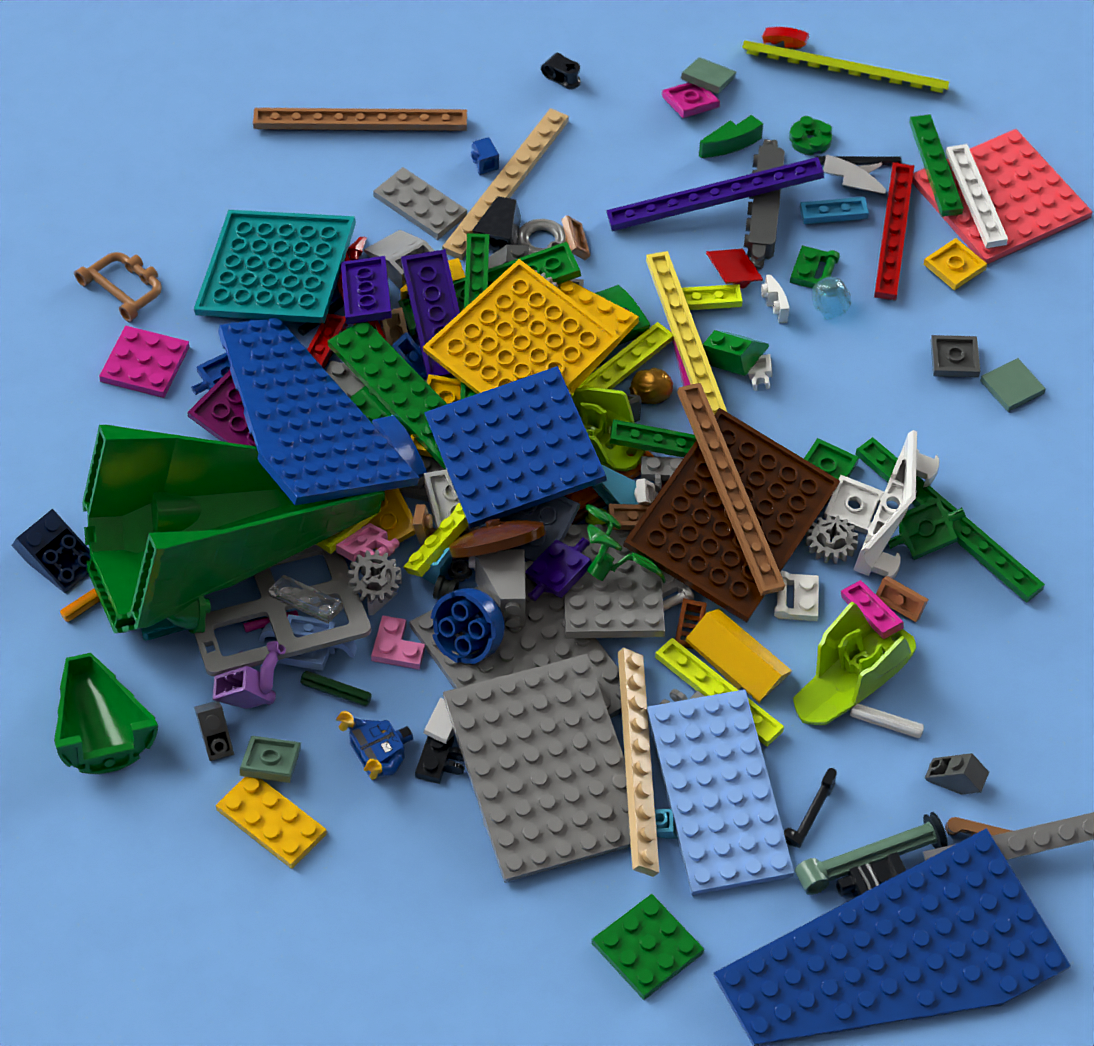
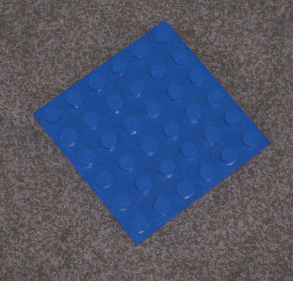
M558 366L424 412L470 529L485 524L489 520L500 519L607 481L606 474Z

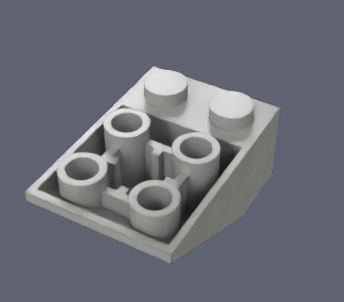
M398 230L364 249V252L370 258L385 256L388 277L399 289L406 285L401 257L435 251L425 240L402 230Z

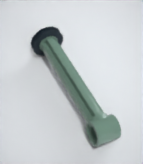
M931 812L930 816L924 814V824L822 862L816 858L804 860L797 865L795 873L806 894L814 895L826 889L829 881L848 875L850 868L856 866L858 868L864 864L878 862L895 852H898L900 856L930 844L935 849L941 848V846H948L946 832L937 814Z

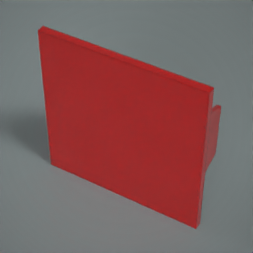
M743 248L706 252L726 284H740V289H743L751 282L763 280Z

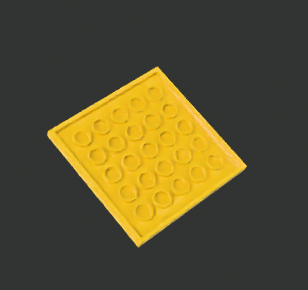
M518 259L423 346V351L476 394L558 366L569 390L621 340L620 335L522 260Z

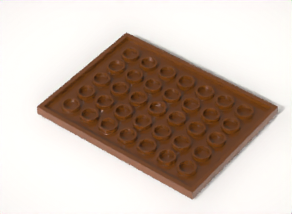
M719 408L714 416L779 572H781L831 498L840 480ZM696 440L626 538L623 547L648 558L665 573L747 623L765 595H760Z

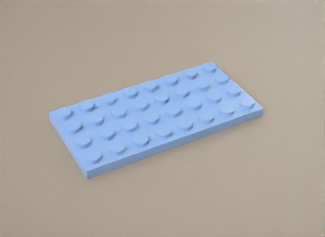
M746 690L647 706L648 719L670 809L673 812L674 825L691 895L793 877L794 870Z

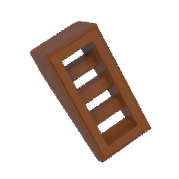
M683 598L675 640L683 647L694 649L686 641L680 640L681 636L687 637L690 632L682 631V627L694 629L696 624L684 622V619L699 623L705 616L707 603ZM686 611H690V612L700 613V615H699V617H698V616H693V615L685 614V612H686Z

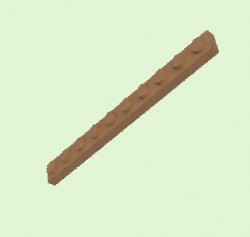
M254 108L253 129L467 131V109Z
M701 383L679 387L677 391L760 595L784 590L785 584Z

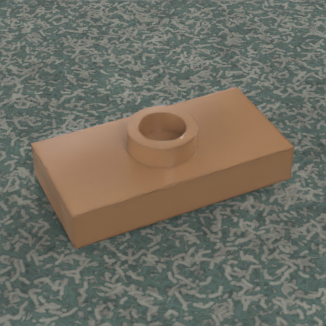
M566 215L561 219L566 235L565 240L572 254L586 260L590 257V251L582 223Z

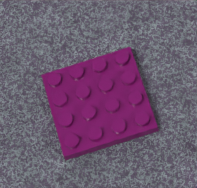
M229 370L187 412L188 417L222 442L256 446L253 435H250L246 423L240 393L236 391Z

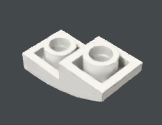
M766 275L765 284L761 285L762 298H766L767 307L773 306V313L777 314L779 323H788L790 308L786 295L779 283L771 275Z

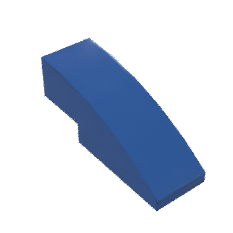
M389 416L374 419L372 422L375 428L420 478L423 477L424 473H427L423 460L410 435L397 418Z

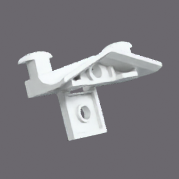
M912 430L907 435L885 492L840 475V483L832 494L823 518L830 515L831 519L835 520V517L839 516V521L843 522L847 519V526L854 525L856 531L867 534L853 569L856 572L867 576L874 572L884 577L889 576L895 579L899 571L900 554L897 552L896 556L883 552L907 513L909 505L916 499V476L926 479L923 487H928L938 473L940 462L937 455L933 459L919 453L917 449V431ZM857 501L860 504V508L853 509L848 505V502ZM894 501L898 504V508L891 509L887 506L886 502ZM879 503V507H878V509H877V512H876V514H875V516H874L873 521L871 522V519H872V517H873V514H874V512H875V509H876V507H877V504Z

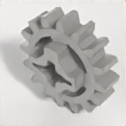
M827 515L826 520L818 517L817 523L813 522L806 534V546H810L809 553L816 552L817 560L824 557V563H827L829 559H833L834 564H837L839 558L845 562L847 555L852 557L854 550L857 549L858 533L854 532L855 526H847L848 520L846 519L841 522L839 521V516H836L835 520L831 519L830 515Z
M367 550L364 558L358 554L356 557L357 562H351L350 568L352 570L348 571L347 577L352 579L349 580L348 586H355L353 594L360 593L361 601L368 597L370 604H373L375 598L380 603H383L384 596L391 599L392 591L397 592L399 588L397 583L401 581V577L397 574H399L401 569L400 567H394L395 559L390 561L387 559L388 553H385L382 557L379 556V550H376L374 555H371L369 550ZM360 569L363 575L362 580H359L358 572ZM387 573L390 574V583H389V584L387 583L388 580L385 578V576L387 575ZM370 575H379L378 579L376 577L369 579Z

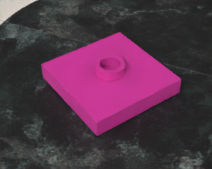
M689 82L662 90V97L682 118L720 107V101L709 90Z

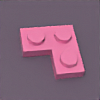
M382 615L371 654V661L420 670L425 652V644L403 640L407 625L406 619Z

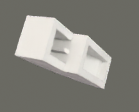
M826 155L823 168L825 174L844 177L843 186L886 195V189L865 170L841 158Z

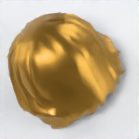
M657 368L641 370L635 374L629 387L630 394L640 395L641 403L644 404L662 403L670 398L673 390V381L663 370Z

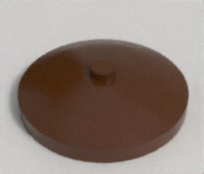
M493 519L487 521L486 526L461 536L448 547L451 557L478 556L529 543L544 536L546 531L543 522L528 520L500 522V519Z

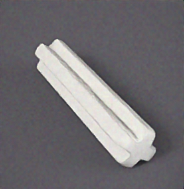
M856 704L850 711L851 717L915 738H920L924 730L923 724L865 705Z

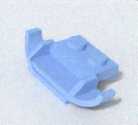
M288 615V620L295 637H302L337 627L336 622ZM270 622L263 628L259 641L264 642L266 637H275ZM353 640L281 659L277 663L323 671L329 655L335 654L337 648L346 651L349 657L354 658L357 646Z

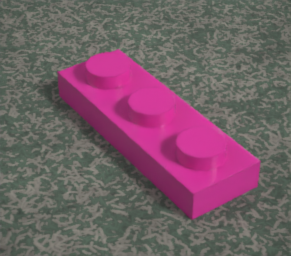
M861 580L841 590V598L847 604L850 602L857 604L867 622L883 639L904 628L903 621Z

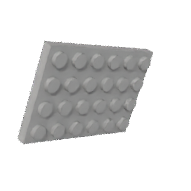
M589 524L571 525L562 542L572 547L582 537L590 542L587 531ZM606 524L594 525L605 533L607 532L608 527ZM612 530L610 537L623 548L621 551L609 547L607 553L615 559L613 564L620 561L626 555L633 553L623 547L624 541L632 530ZM590 543L582 554L593 562L602 544ZM626 561L615 572L610 570L604 581L595 578L587 571L564 595L566 638L665 637L661 578L635 561Z

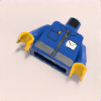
M342 711L336 718L337 721H341L339 729L341 731L350 729V745L371 781L379 776L394 775L405 758L403 744L413 740L409 727L405 726L395 731L388 720H363L354 718L348 711Z

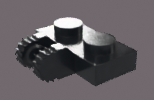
M427 736L415 771V778L440 784L443 772L463 774L465 769L463 764L451 760L448 761V758L464 761L461 750L457 747L452 748L454 736L446 744Z

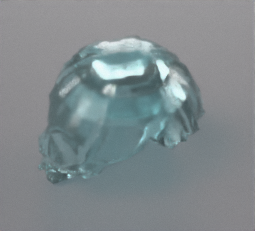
M825 277L814 285L812 301L814 308L827 320L842 316L849 310L851 294L841 279Z

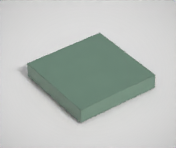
M699 57L682 72L681 79L718 94L735 79L736 71Z
M1019 358L982 375L980 380L1007 412L1043 395L1046 390Z
M251 736L240 766V776L290 783L301 750V742Z

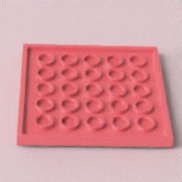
M1014 129L970 148V152L1008 237L1007 245L985 248L947 158L964 209L963 214L944 216L942 218L970 250L987 264L1087 220L1092 216L1093 211L1017 129ZM925 168L913 173V185L940 214Z

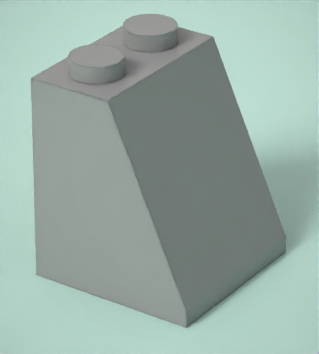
M524 549L502 550L475 556L476 583L481 591L491 596L499 605L504 616L505 626L512 628L525 626Z

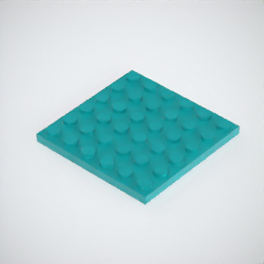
M228 210L194 307L195 315L263 320L278 318L281 321L325 323L341 273V262L345 260L356 225L355 216Z

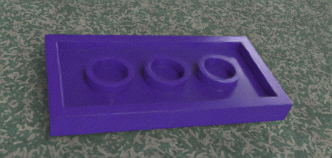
M385 256L341 262L347 325L392 318Z

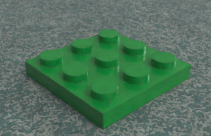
M650 894L593 937L591 942L643 1000L704 954V948L653 894Z

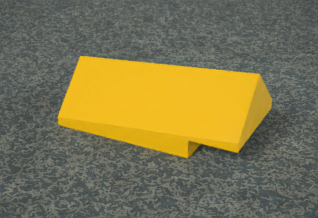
M720 609L707 612L685 639L738 690L741 688L745 689L758 703L792 673L789 667Z

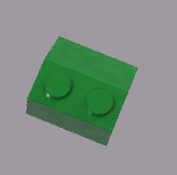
M714 330L702 344L710 366L743 376L747 375L760 356L769 348L768 343Z

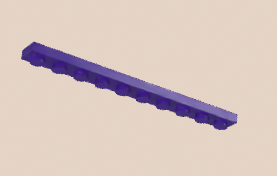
M816 157L606 210L611 231H616L823 179L824 171L819 158Z

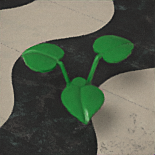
M586 505V511H589L593 516L605 522L608 527L606 533L591 524L587 527L590 543L602 544L598 554L587 569L592 576L604 581L610 570L615 572L619 566L631 560L660 576L663 583L666 582L663 573L654 562L635 552L626 555L620 561L613 564L615 559L607 553L609 547L621 551L623 548L610 537L613 526L620 529L621 524L611 514L595 506Z

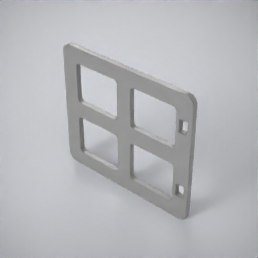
M315 544L273 566L322 555L332 577L331 581L280 593L272 576L271 567L254 575L261 595L260 599L211 611L209 614H206L205 632L194 633L207 674L216 676L244 666L254 667L263 664L266 655L270 653L267 646L229 656H222L214 634V629L262 616L269 618L274 635L279 643L278 645L282 644L286 648V652L283 655L277 656L278 660L367 637L371 633V625L359 594H353L355 586H348V582L352 578L347 577L349 569L344 556L336 553V550L330 554ZM335 597L340 599L349 622L347 625L302 637L294 636L286 614L287 610ZM214 645L215 651L207 653L205 646Z

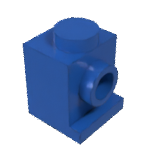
M487 137L474 141L471 146L473 149L471 157L474 164L478 165V174L482 175L498 170L499 153L490 138Z

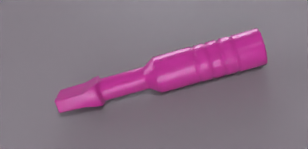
M297 610L286 612L287 617L289 614L299 616ZM268 617L243 623L245 632L264 628L270 620Z

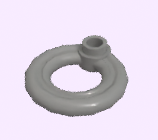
M534 219L526 222L519 228L517 245H529L530 255L547 249L531 245L529 237L532 233L536 231L552 233L555 241L550 242L547 248L566 242L564 228L557 222L548 219Z

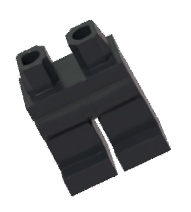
M895 852L878 862L864 864L858 868L857 866L850 868L847 876L837 880L836 888L841 897L852 893L855 898L901 874L906 869L898 852Z

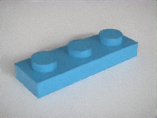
M865 197L800 202L803 224L868 219L869 215Z

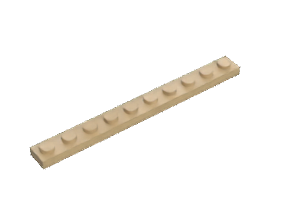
M551 108L548 110L442 246V250L446 249V254L459 258L462 261L466 255L467 233L473 234V228L497 196L505 198L512 196L569 122L568 115Z
M622 648L618 651L632 870L654 877L660 872L643 655L627 648Z

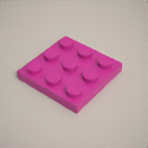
M125 325L99 375L100 382L165 398L190 347L189 341Z

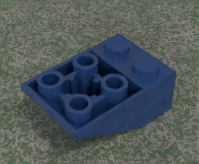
M53 508L19 535L11 545L30 566L64 593L88 574L86 561H90V549L85 546Z

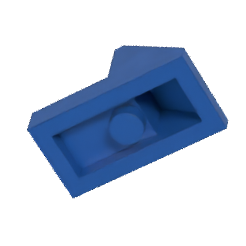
M406 332L391 346L424 379L426 371L421 349Z

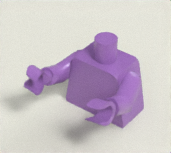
M278 641L268 642L267 649L270 653L266 655L260 672L249 666H244L214 676L212 700L244 709L263 704H273L276 698V693L272 690L274 668L278 661L277 656L283 655L286 652V648L282 644L278 645Z

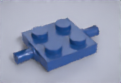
M227 352L196 367L197 373L203 381L191 386L195 395L205 390H210L230 370L231 365Z

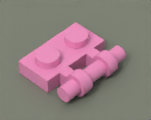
M369 523L336 544V553L355 562L357 555L360 554L364 558L367 550H369L371 555H374L375 551L373 549L378 548L379 556L383 557L385 553H388V556H390L400 546V543L396 538L388 541L386 531Z

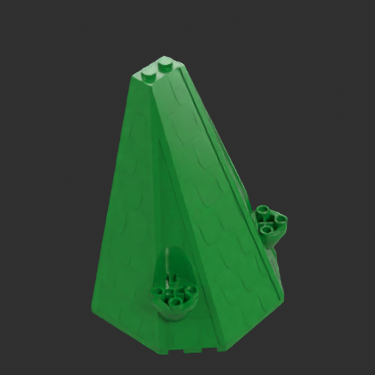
M99 425L82 501L83 512L87 511L88 527H84L85 546L89 545L91 558L90 561H86L87 571L114 634L148 628L164 619L180 628L188 629L191 633H204L206 629V614H209L211 610L210 600L205 599L204 595L231 587L379 513L381 503L385 499V491L294 505L259 463L256 446L113 425Z

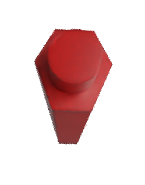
M359 237L348 248L347 254L350 256L351 261L359 259L367 237Z

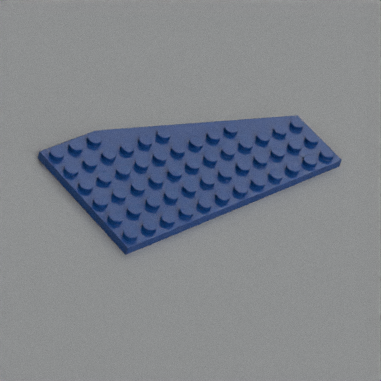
M270 318L220 324L218 334L223 349H226L236 391L240 393L244 406L246 423L250 435H253L258 450V461L294 505L418 485L420 477L280 319Z
M986 828L715 971L713 976L753 1046L805 1036L830 1034L909 1019L915 1020L988 1006H1000L1067 970L1071 965Z

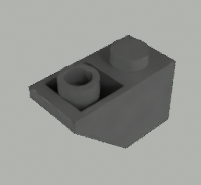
M214 701L195 706L198 725L209 761L234 755L220 702Z
M972 753L933 758L925 779L928 782L961 795L980 793L989 775V771Z

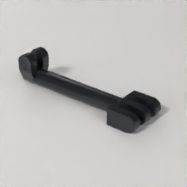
M829 768L826 771L821 787L798 830L796 831L791 828L784 830L785 840L788 845L801 847L826 797L831 794L835 786L836 769Z

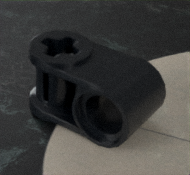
M555 53L541 65V72L547 79L553 80L567 89L579 87L580 78L578 73L580 72V65L578 62L563 56L561 53Z

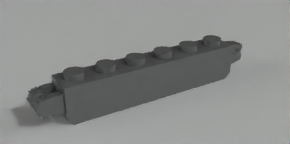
M764 139L763 145L759 146L758 155L754 154L753 167H756L757 170H752V173L784 165L785 151L778 148L777 140ZM781 189L749 197V199H753V202L748 204L747 215L752 216L747 218L745 231H750V234H745L744 247L748 248L747 256L751 257V262L756 269H762L764 259H770L774 256Z

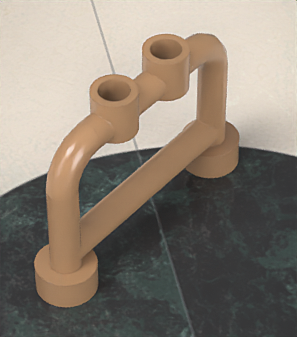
M110 253L90 267L85 268L82 266L74 271L76 280L82 286H86L94 280L121 301L123 305L119 307V312L128 322L138 316L137 311L157 298L162 290L155 268L150 266L144 269L142 267V259L136 254L130 258L123 253ZM114 261H120L129 272H135L144 284H150L153 289L137 301H134L98 273V271Z

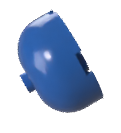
M463 588L448 593L436 602L431 613L435 632L432 635L439 650L456 663H478L491 656L502 643L505 633L503 613L496 601L481 590ZM460 632L464 634L456 639V634ZM480 649V651H479L478 653H476V654H470V653H472V652H474V651Z

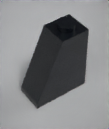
M497 196L473 228V234H489L490 250L498 251L506 245L518 244L521 214L517 201Z

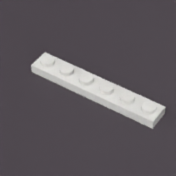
M968 145L947 147L946 156L985 248L1007 245L1008 237Z

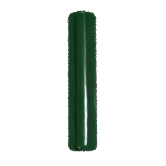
M305 671L301 676L300 683L310 688L365 707L371 701L372 694L370 692L310 671Z

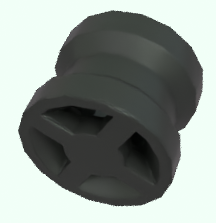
M439 575L435 583L433 598L439 600L444 595L458 590L459 580H447L445 576Z

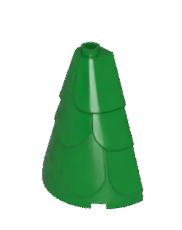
M92 653L66 658L60 685L61 697L57 711L58 720L54 737L56 750L62 762L68 767L73 766L78 768L79 772L86 774L110 773L140 759L139 754L145 748L150 749L156 739L158 723L155 717L116 679V675Z

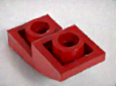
M767 27L762 35L764 44L771 43L775 45L784 41L785 48L799 49L806 46L809 33L789 27Z

